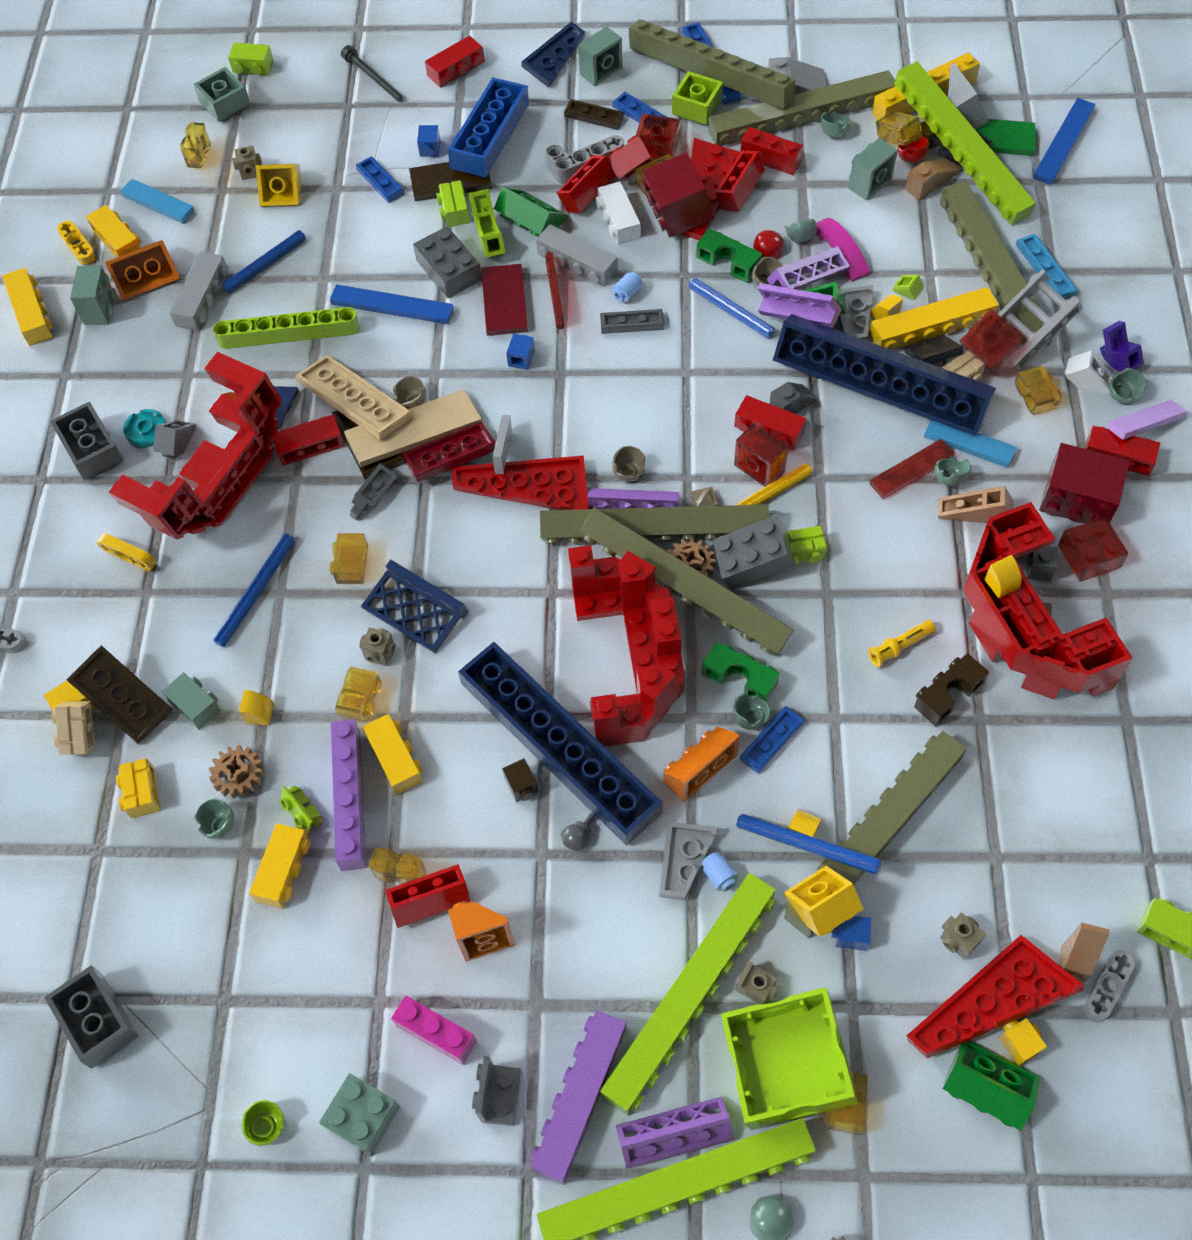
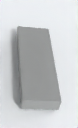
M503 415L501 417L493 453L494 471L496 474H504L512 437L510 415Z

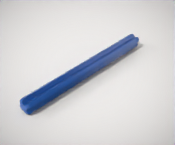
M287 533L282 536L214 637L213 641L220 647L226 646L295 543L293 536Z
M741 814L737 818L736 826L751 833L872 874H877L881 868V861L879 859L745 814Z

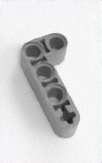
M618 135L610 136L570 154H567L560 145H550L546 149L547 167L557 182L565 184L592 155H605L608 158L612 155L611 152L620 146L624 147V139Z

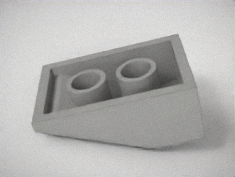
M789 57L768 59V68L795 79V94L827 86L824 70Z
M951 64L948 98L976 130L989 121L977 93L956 64Z

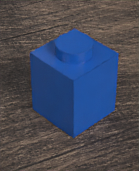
M419 125L417 145L420 157L439 156L440 134L438 125Z
M513 333L506 352L509 367L529 369L535 352L534 337Z
M854 916L852 919L846 920L834 928L831 932V938H836L835 947L867 951L870 945L872 918Z

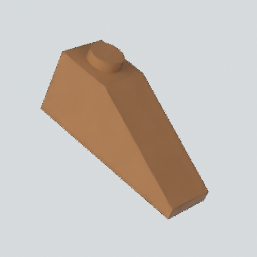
M946 158L922 162L908 172L905 190L916 199L921 200L959 173L961 168Z
M1006 486L938 498V518L945 520L987 523L989 517L1013 509V499Z
M1081 923L1063 943L1059 965L1078 981L1085 983L1092 976L1109 936L1110 929Z

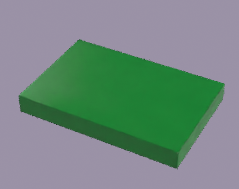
M988 119V123L976 129L977 133L993 141L990 148L994 153L1034 155V122Z

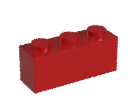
M469 35L425 60L427 76L441 88L484 63L483 47Z
M749 127L741 139L740 152L741 150L759 151L764 166L794 176L802 162L803 145Z
M741 150L716 189L715 193L722 210L739 212L765 171L759 151Z
M592 155L556 193L567 212L581 213L592 200L598 197V188L609 185L616 175L605 155Z
M746 395L735 413L734 427L743 432L754 434L763 440L774 442L783 448L794 450L805 431L806 418Z
M334 414L287 429H281L276 432L275 437H272L282 466L345 447Z
M1093 425L1087 437L1085 449L1130 460L1127 471L1150 476L1157 461L1160 442L1138 436L1122 440L1109 429Z
M459 864L385 890L397 928L452 909L459 902H471Z

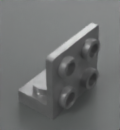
M484 1056L483 1064L478 1063L476 1080L479 1081V1092H474L472 1109H475V1114H477L481 1123L514 1126L521 1068L493 1065L490 1056Z

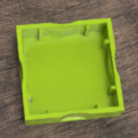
M827 987L788 996L775 1003L757 1004L721 1014L728 1049L736 1069V1086L743 1118L750 1130L859 1104L832 999Z

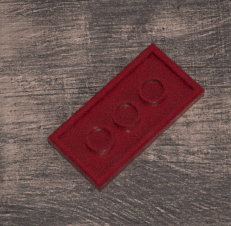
M522 264L481 267L487 336L528 332Z
M479 422L407 451L402 456L418 483L494 452L496 442L484 424Z

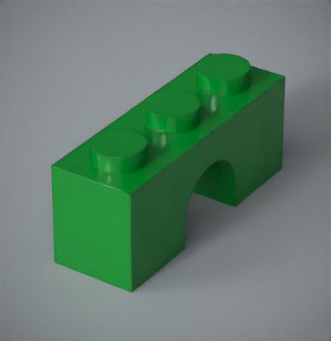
M710 228L697 243L696 258L712 266L721 259L731 260L730 275L748 283L752 279L753 268L762 259V253Z
M715 642L702 663V675L722 685L726 678L732 674L744 676L747 679L744 693L747 696L759 695L766 702H768L779 682L780 673L769 665L764 666L756 662L753 657L734 651L727 644Z

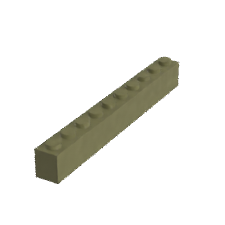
M639 19L628 28L630 49L683 70L722 81L726 87L785 109L795 99V79L786 74H781L770 68L755 64L645 20Z
M887 70L795 94V99L785 109L764 102L710 116L708 132L714 144L724 146L741 141L749 127L766 133H773L819 121L824 112L827 113V116H830L833 111L837 114H845L872 107L876 95L895 87V79L891 72Z
M965 181L946 186L940 197L941 207L946 210L949 221L954 224L957 235L962 238L967 252H970L975 266L981 271L983 280L989 285L993 296L999 303L1000 310H1002L1027 283L968 183ZM1033 295L1030 299L1040 307L1039 303ZM1024 305L1014 314L1033 332H1037L1043 327V322ZM1009 323L1010 327L1016 332L1019 343L1024 345L1027 342V338Z
M769 504L599 509L649 541L650 537H659V541H671L674 536H682L684 540H690V538L696 540V536H705L706 540H714L718 538V535H726L769 518ZM592 509L540 511V538L546 540V544H558L559 540L568 539L569 543H582L585 534L580 532V529Z
M595 507L580 529V532L585 534L583 539L593 545H596L598 542L605 546L603 551L612 557H615L616 554L623 557L629 550L656 567V579L663 582L662 586L667 588L670 593H673L675 590L682 594L681 600L691 606L694 602L702 607L700 611L711 618L713 615L721 618L720 624L730 630L734 627L741 631L740 636L751 643L753 640L758 641L762 644L760 649L770 655L774 652L780 654L794 632V629Z
M944 731L937 737L933 735L925 744L927 749L922 754L918 752L910 762L912 766L909 770L905 771L903 769L895 779L896 785L892 789L887 787L879 798L882 801L877 806L871 805L864 814L866 819L862 824L857 822L849 831L850 837L846 842L841 840L837 846L877 859L962 760L967 748ZM824 859L817 868L818 871L828 866L853 883V885L866 872L831 859ZM788 901L784 906L786 909L784 919L809 938L813 931L806 926Z

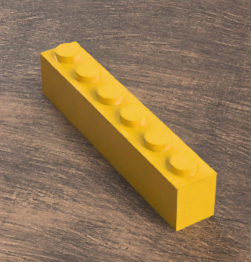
M969 52L927 71L946 96L949 91L950 66L953 63L956 64L970 84L976 82L980 62ZM895 86L875 96L872 115L884 126L915 111V109Z
M985 287L871 321L869 336L874 344L895 350L896 348L943 334H950L959 329L970 328L973 325L991 321L997 314L999 304L989 287Z

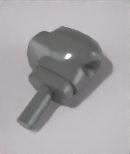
M590 813L584 822L577 821L575 824L566 826L561 832L563 845L571 850L581 851L584 847V842L591 833L589 825L595 818V815Z

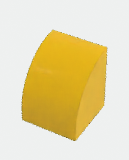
M897 295L887 296L871 309L870 315L877 320L900 313L903 298Z
M1012 555L991 564L985 581L998 598L1019 589L1021 586L1020 570Z
M244 690L239 713L247 724L269 726L274 702L261 693Z
M798 809L788 829L815 837L822 819Z

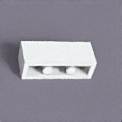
M621 182L599 187L596 204L598 209H602L604 222L609 224L611 237H615L618 244L641 238L639 219Z

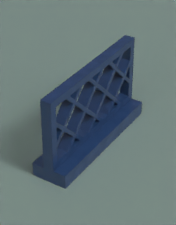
M390 559L385 566L387 571L362 603L361 608L435 654L460 618L464 619L469 611L461 601ZM390 578L396 581L397 589L385 592L384 585ZM414 592L415 600L403 603L402 593ZM398 594L400 604L387 606L386 597ZM374 599H383V608L374 610L369 607ZM426 602L433 604L434 611L421 614L420 604ZM416 605L418 615L405 617L404 608ZM401 609L402 619L394 621L389 619L388 611ZM448 613L453 616L448 624L440 625L438 615ZM435 616L436 626L424 629L422 619ZM419 620L420 630L408 631L407 622ZM437 631L438 638L433 645L427 643L425 634Z

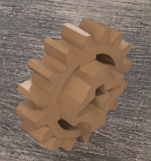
M690 538L689 543H686L684 539H681V545L674 543L673 550L668 549L670 554L704 575L708 576V574L713 575L714 573L713 567H715L716 563L714 551L709 552V545L703 547L702 540L694 543L693 538Z
M238 745L236 750L233 751L229 746L227 749L228 753L224 754L220 751L219 755L221 758H213L212 761L215 767L209 768L212 774L209 779L214 784L213 787L216 791H220L224 797L229 793L233 799L236 798L237 793H240L242 797H246V790L254 792L253 785L261 784L258 777L264 776V772L261 769L264 765L261 759L259 760L258 754L256 752L252 753L250 747L243 751L241 745ZM246 759L249 762H251L252 766H249V764L245 763L244 760ZM222 778H224L225 780H228L229 783H228V784L224 783V782L222 781Z

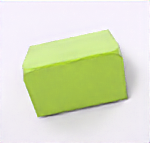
M902 275L892 290L915 300L924 288V285L919 275Z

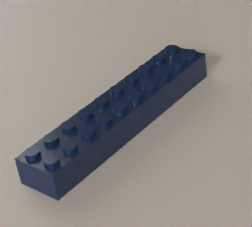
M791 314L783 322L772 360L974 436L978 434L996 391V388L794 314Z
M492 642L458 671L461 684L626 846L662 814L663 802L495 642Z

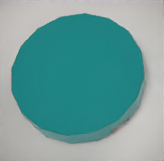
M154 409L140 410V413H133L127 418L123 426V432L131 445L137 448H148L154 446L155 426L167 422L160 412Z

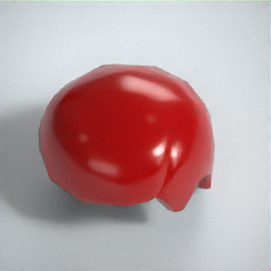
M911 137L907 142L900 143L898 145L899 158L907 163L922 161L928 153L929 140L921 137L919 141H914Z
M764 230L755 236L753 249L762 253V258L774 257L778 259L782 255L784 240L780 233L773 230Z

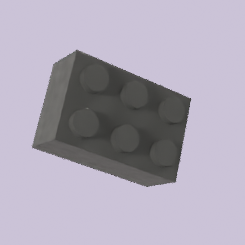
M448 226L413 243L416 261L447 298L482 280L480 263Z
M90 401L50 420L83 480L124 461Z
M777 515L713 540L722 580L731 590L796 566L786 526Z
M92 965L44 997L80 1062L91 1069L138 1037L136 1030L104 976Z

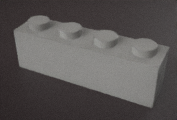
M551 224L536 239L537 254L541 257L547 258L559 266L572 270L574 273L582 275L604 287L618 271L617 256Z
M206 252L199 253L170 312L175 327L199 331L201 324L205 322L209 308L213 305L216 293L220 291L224 277L228 274V266L223 255Z

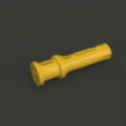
M927 619L898 637L887 638L883 644L869 648L867 653L870 661L876 667H881L886 660L897 658L903 649L935 633L936 627L934 623Z

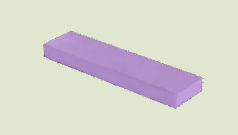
M1168 400L1111 420L1107 428L1124 440L1185 418L1187 410L1174 401Z

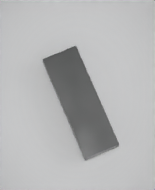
M662 309L600 313L601 334L664 330Z

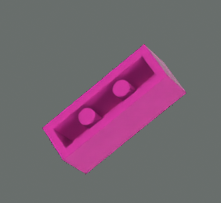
M406 995L391 1017L396 1027L461 1065H464L477 1043L474 1034Z

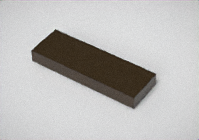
M570 99L564 111V117L618 130L624 118V112Z

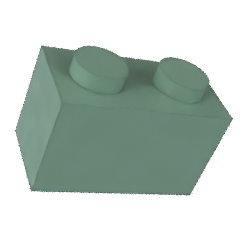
M183 672L162 690V693L183 716L200 730L221 711L216 704L218 699L210 690L205 692L202 689V683L195 676L190 678Z

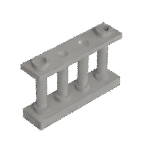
M1044 269L1039 273H1035L1030 278L1029 283L991 321L986 322L979 332L983 340L987 342L992 337L1011 354V358L1008 361L1018 372L1083 309L1081 302L1075 296L1070 300H1065L1046 283L1050 278ZM1039 289L1059 306V311L1054 316H1049L1030 299ZM1023 305L1043 322V327L1039 331H1031L1014 315ZM1007 321L1027 338V342L1021 348H1016L998 331Z

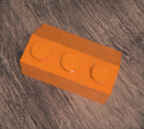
M163 240L105 262L123 301L180 279Z
M718 726L712 732L708 730L702 735L698 744L694 747L692 745L689 746L677 762L672 761L665 767L663 782L685 802L737 757L740 736L735 732Z
M468 901L459 902L452 909L448 910L454 934L465 962L515 946L507 917L474 901L470 903Z

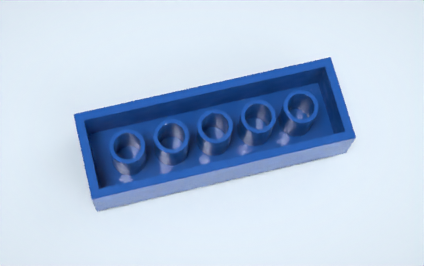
M492 77L448 148L450 169L487 177L529 105L527 85Z

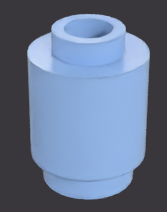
M635 272L627 273L613 286L614 297L620 302H628L641 289L642 279Z
M715 852L703 860V871L717 891L723 890L727 892L737 884L738 875L723 855Z

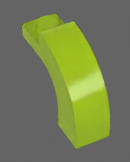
M489 189L468 193L477 235L484 256L487 258L506 253L502 233L499 231L496 223Z

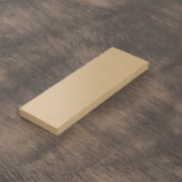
M328 354L295 376L298 383L379 440H382L413 418L410 410Z
M465 389L409 408L408 410L412 412L413 418L382 440L377 439L360 426L346 430L344 434L360 467L435 441L482 422V419Z

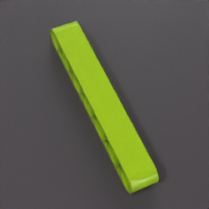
M351 307L220 321L213 326V333L221 348L231 349L354 335L359 331L360 325L356 311Z

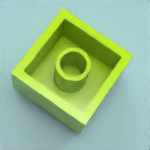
M688 71L672 95V114L707 125L709 117L713 116L722 101L723 82Z

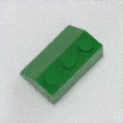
M503 186L493 208L500 212V217L506 220H514L516 226L530 229V233L536 237H539L549 224L559 228L569 216L521 189Z
M969 1040L960 1044L946 1076L943 1090L947 1091L952 1097L962 1099L973 1105L978 1111L994 1116L1006 1126L1014 1127L1021 1131L1036 1104L1041 1077Z

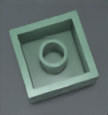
M607 26L578 44L580 75L592 85L596 86L623 68L622 37Z
M226 67L193 84L199 102L218 122L251 105L245 86Z
M878 138L875 142L870 143L860 154H856L851 162L852 168L849 175L848 189L867 201L892 180L898 149Z
M102 265L77 266L70 299L84 325H108L110 316L113 315L112 304L113 300L116 299L115 288H112L109 276L105 274Z
M349 1073L319 1121V1124L371 1156L400 1105L393 1098Z

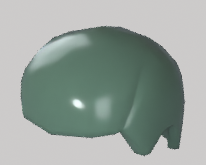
M835 111L830 116H827V113L824 112L821 116V127L827 136L840 137L850 130L851 120L849 116L837 114Z
M807 219L798 225L791 223L790 227L785 226V230L791 241L804 243L815 235L817 223L814 219Z
M1126 368L1111 378L1108 389L1111 397L1117 402L1129 404L1136 401L1144 393L1147 384L1144 376L1138 370Z
M953 456L949 459L937 461L934 475L944 485L956 487L965 483L972 466L969 460L965 459L963 462H960L956 456Z
M743 693L734 700L733 704L734 718L740 727L756 730L761 729L769 722L771 715L769 704L760 698L759 695L747 696L746 693Z
M218 798L204 801L199 805L194 815V819L199 826L198 831L209 839L225 836L232 829L235 818L231 807Z
M773 1195L759 1198L752 1206L750 1214L752 1234L758 1240H786L790 1236L793 1227V1214L788 1204L783 1199Z

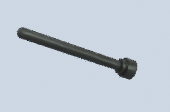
M346 45L341 50V57L346 62L357 65L398 102L403 100V96L358 57L357 51L351 45Z

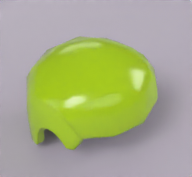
M268 1100L256 1101L245 1110L242 1119V1133L249 1143L261 1147L271 1145L280 1137L284 1127V1115L276 1103Z

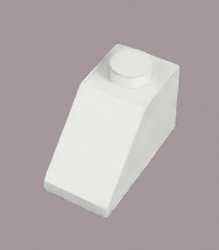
M1092 350L1068 358L1065 375L1077 388L1110 393L1108 385L1114 374Z

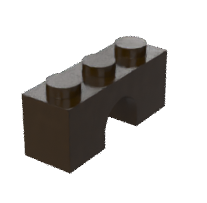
M968 653L961 659L959 657L955 658L949 665L950 669L945 673L939 672L932 680L933 684L928 688L926 686L922 687L915 696L917 700L914 708L935 727L953 711L956 701L948 694L947 690L958 689L969 697L987 679L989 671Z

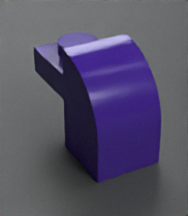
M1117 321L1102 330L1105 345L1100 347V351L1104 360L1113 369L1120 372L1126 368L1135 370L1144 364L1141 345L1128 342L1125 322Z

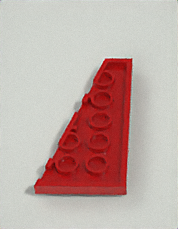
M694 138L691 161L707 190L715 218L721 207L715 191L740 152ZM713 220L684 231L683 236L700 240L707 232Z
M584 455L506 462L504 474H496L494 463L452 468L453 489L456 491L556 510L589 509Z
M1020 935L907 1034V1040L928 1059L1084 991V985L1025 937Z

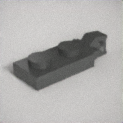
M380 463L354 494L352 503L355 505L350 510L349 516L357 520L364 511L369 513L373 510L398 479V475Z

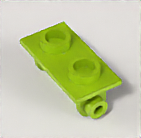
M293 785L287 789L283 786L280 797L282 809L286 812L288 811L296 827L305 830L309 836L312 826L318 828L323 824V816L313 804L306 808L304 807L309 804L310 800L300 787Z

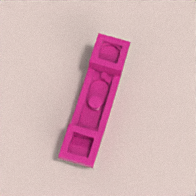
M829 217L816 222L817 231L815 234L820 240L825 239L831 248L839 247L850 265L844 272L852 282L870 275L869 267L857 244L838 222Z

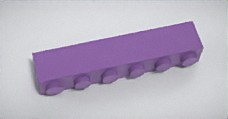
M355 719L331 722L335 860L341 871L365 869L366 849L360 730Z
M596 1010L594 1017H588L584 1027V1031L587 1034L583 1042L579 1041L573 1054L576 1057L573 1068L568 1066L563 1078V1083H566L562 1094L557 1093L553 1101L552 1109L555 1112L552 1119H546L543 1125L541 1135L544 1138L541 1146H535L532 1152L530 1162L533 1163L531 1167L533 1172L562 1185L565 1184L600 1097V1091L606 1082L627 1029L626 1021Z

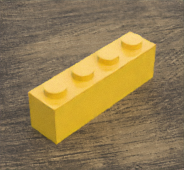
M26 267L2 275L19 328L28 345L31 346L53 338L50 330L53 328L50 318L45 316L48 314L45 304L40 302V300H43L39 288H35V286H38L34 274L29 275Z

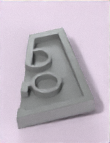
M874 285L842 289L845 294L846 313L840 314L838 319L843 333L867 341Z
M668 822L659 892L660 898L686 899L702 866V862L718 832V827Z

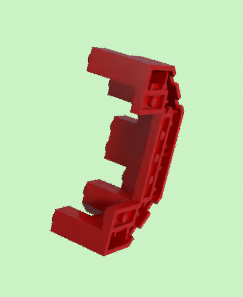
M218 351L209 360L204 369L213 382L234 391L221 394L209 410L217 423L237 432L233 439L229 441L227 447L223 449L204 440L189 461L183 466L179 473L181 478L177 477L170 486L155 480L149 488L122 474L109 491V494L118 504L136 512L149 526L176 540L183 538L184 534L187 533L193 535L206 531V527L212 526L215 528L221 526L273 454V448L270 447L271 438L276 436L278 419L275 418L276 408L281 406L282 398L265 372Z
M1032 502L989 517L962 591L974 609L969 625L990 660L994 662L1003 658L1010 670L1025 674L1021 685L1022 689L1051 699H1055L1061 687L1077 693L1088 689L1092 697L1114 689L1133 657L1107 617L1062 634L1018 563L1021 574V586L1019 589L998 598L985 581L991 564L1010 555L1014 559H1018L1054 543L1055 537Z
M591 545L568 548L570 577L577 621L623 615L637 693L617 697L616 694L591 697L590 708L595 738L604 747L645 741L651 734L652 729L663 719L671 709V705L682 695L685 689V671L681 655V634L674 597H670L669 590L656 582V567L629 550L621 559L617 557L593 559Z

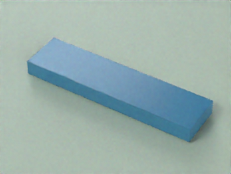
M131 179L120 190L121 196L182 224L195 211L192 205L134 179Z
M1035 233L1017 240L1016 246L1035 272L1039 273L1042 269L1046 271L1050 278L1046 283L1065 300L1077 295L1078 290Z
M934 420L930 421L924 437L1006 468H1008L1016 450V446L980 433L974 436Z

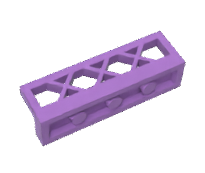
M836 246L776 268L767 281L773 286L780 283L782 287L798 289L843 272L850 265L839 247ZM836 258L841 265L839 267L832 264ZM821 267H826L825 272H822L817 269ZM805 273H811L810 278L803 276ZM795 278L794 284L790 285L787 280Z
M762 283L757 288L763 296V300L758 308V312L761 315L787 319L791 314L833 328L842 310L832 295Z
M590 488V491H588L589 509L594 507L597 509L679 507V492Z
M722 1096L616 1125L626 1169L734 1140L730 1117ZM719 1108L720 1110L719 1113H715L712 1115L706 1114V1112L709 1110ZM687 1116L692 1118L690 1121L686 1122L679 1121L681 1118ZM654 1125H665L663 1128L653 1129ZM632 1131L638 1132L637 1135L627 1138L624 1137L625 1133Z

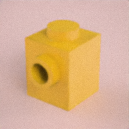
M1027 1018L1021 1022L1015 1020L1006 1024L1003 1027L1005 1032L999 1037L1019 1066L1040 1054L1047 1047L1041 1039L1042 1034L1034 1023H1030Z

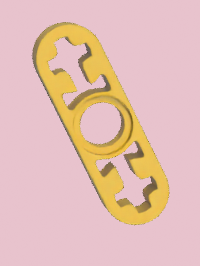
M72 221L61 222L57 226L61 239L80 264H91L95 260L96 255L90 244ZM81 240L79 244L72 245L74 241Z
M103 533L96 542L103 551L146 571H151L157 563L156 558L150 553L109 534Z

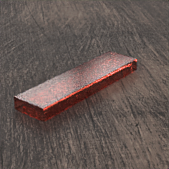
M547 252L545 254V262L555 324L557 329H564V316L553 252Z
M939 439L872 478L869 484L882 499H885L933 471L937 461L949 459L955 453L942 439Z

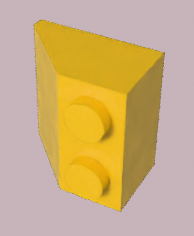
M300 164L255 165L260 206L299 205L301 193Z
M828 866L823 867L784 892L786 898L806 926L819 937L831 933L834 928L846 920L852 919L864 909L853 883Z

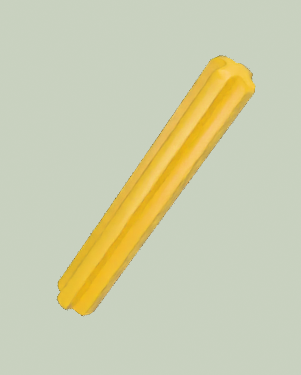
M804 463L737 503V505H762L810 476L812 468L807 463Z

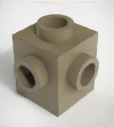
M254 146L234 149L236 158H232L235 170L239 169L242 180L256 178L255 165H262L260 153L255 152Z
M369 627L366 635L361 637L359 647L365 660L387 666L395 652L396 644L391 633L386 629Z
M961 912L956 918L950 916L941 928L944 929V932L940 939L943 940L944 946L952 953L956 952L965 960L981 943L986 933L979 928V924L975 919L965 916Z

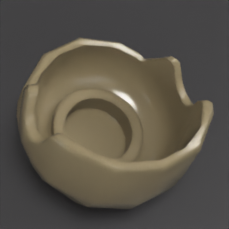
M763 257L752 270L753 282L757 287L760 283L770 285L767 279L776 268L782 267L783 264L774 257Z
M406 376L393 387L395 401L405 408H413L424 403L426 389L420 378Z
M621 447L613 457V473L620 480L626 482L636 481L643 475L645 470V455L636 447Z

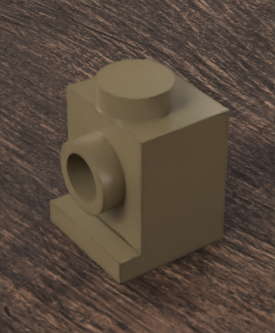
M748 961L736 983L735 991L759 1004H765L767 999L773 1000L779 986L775 985L777 977ZM758 979L764 982V985L758 987L754 981Z

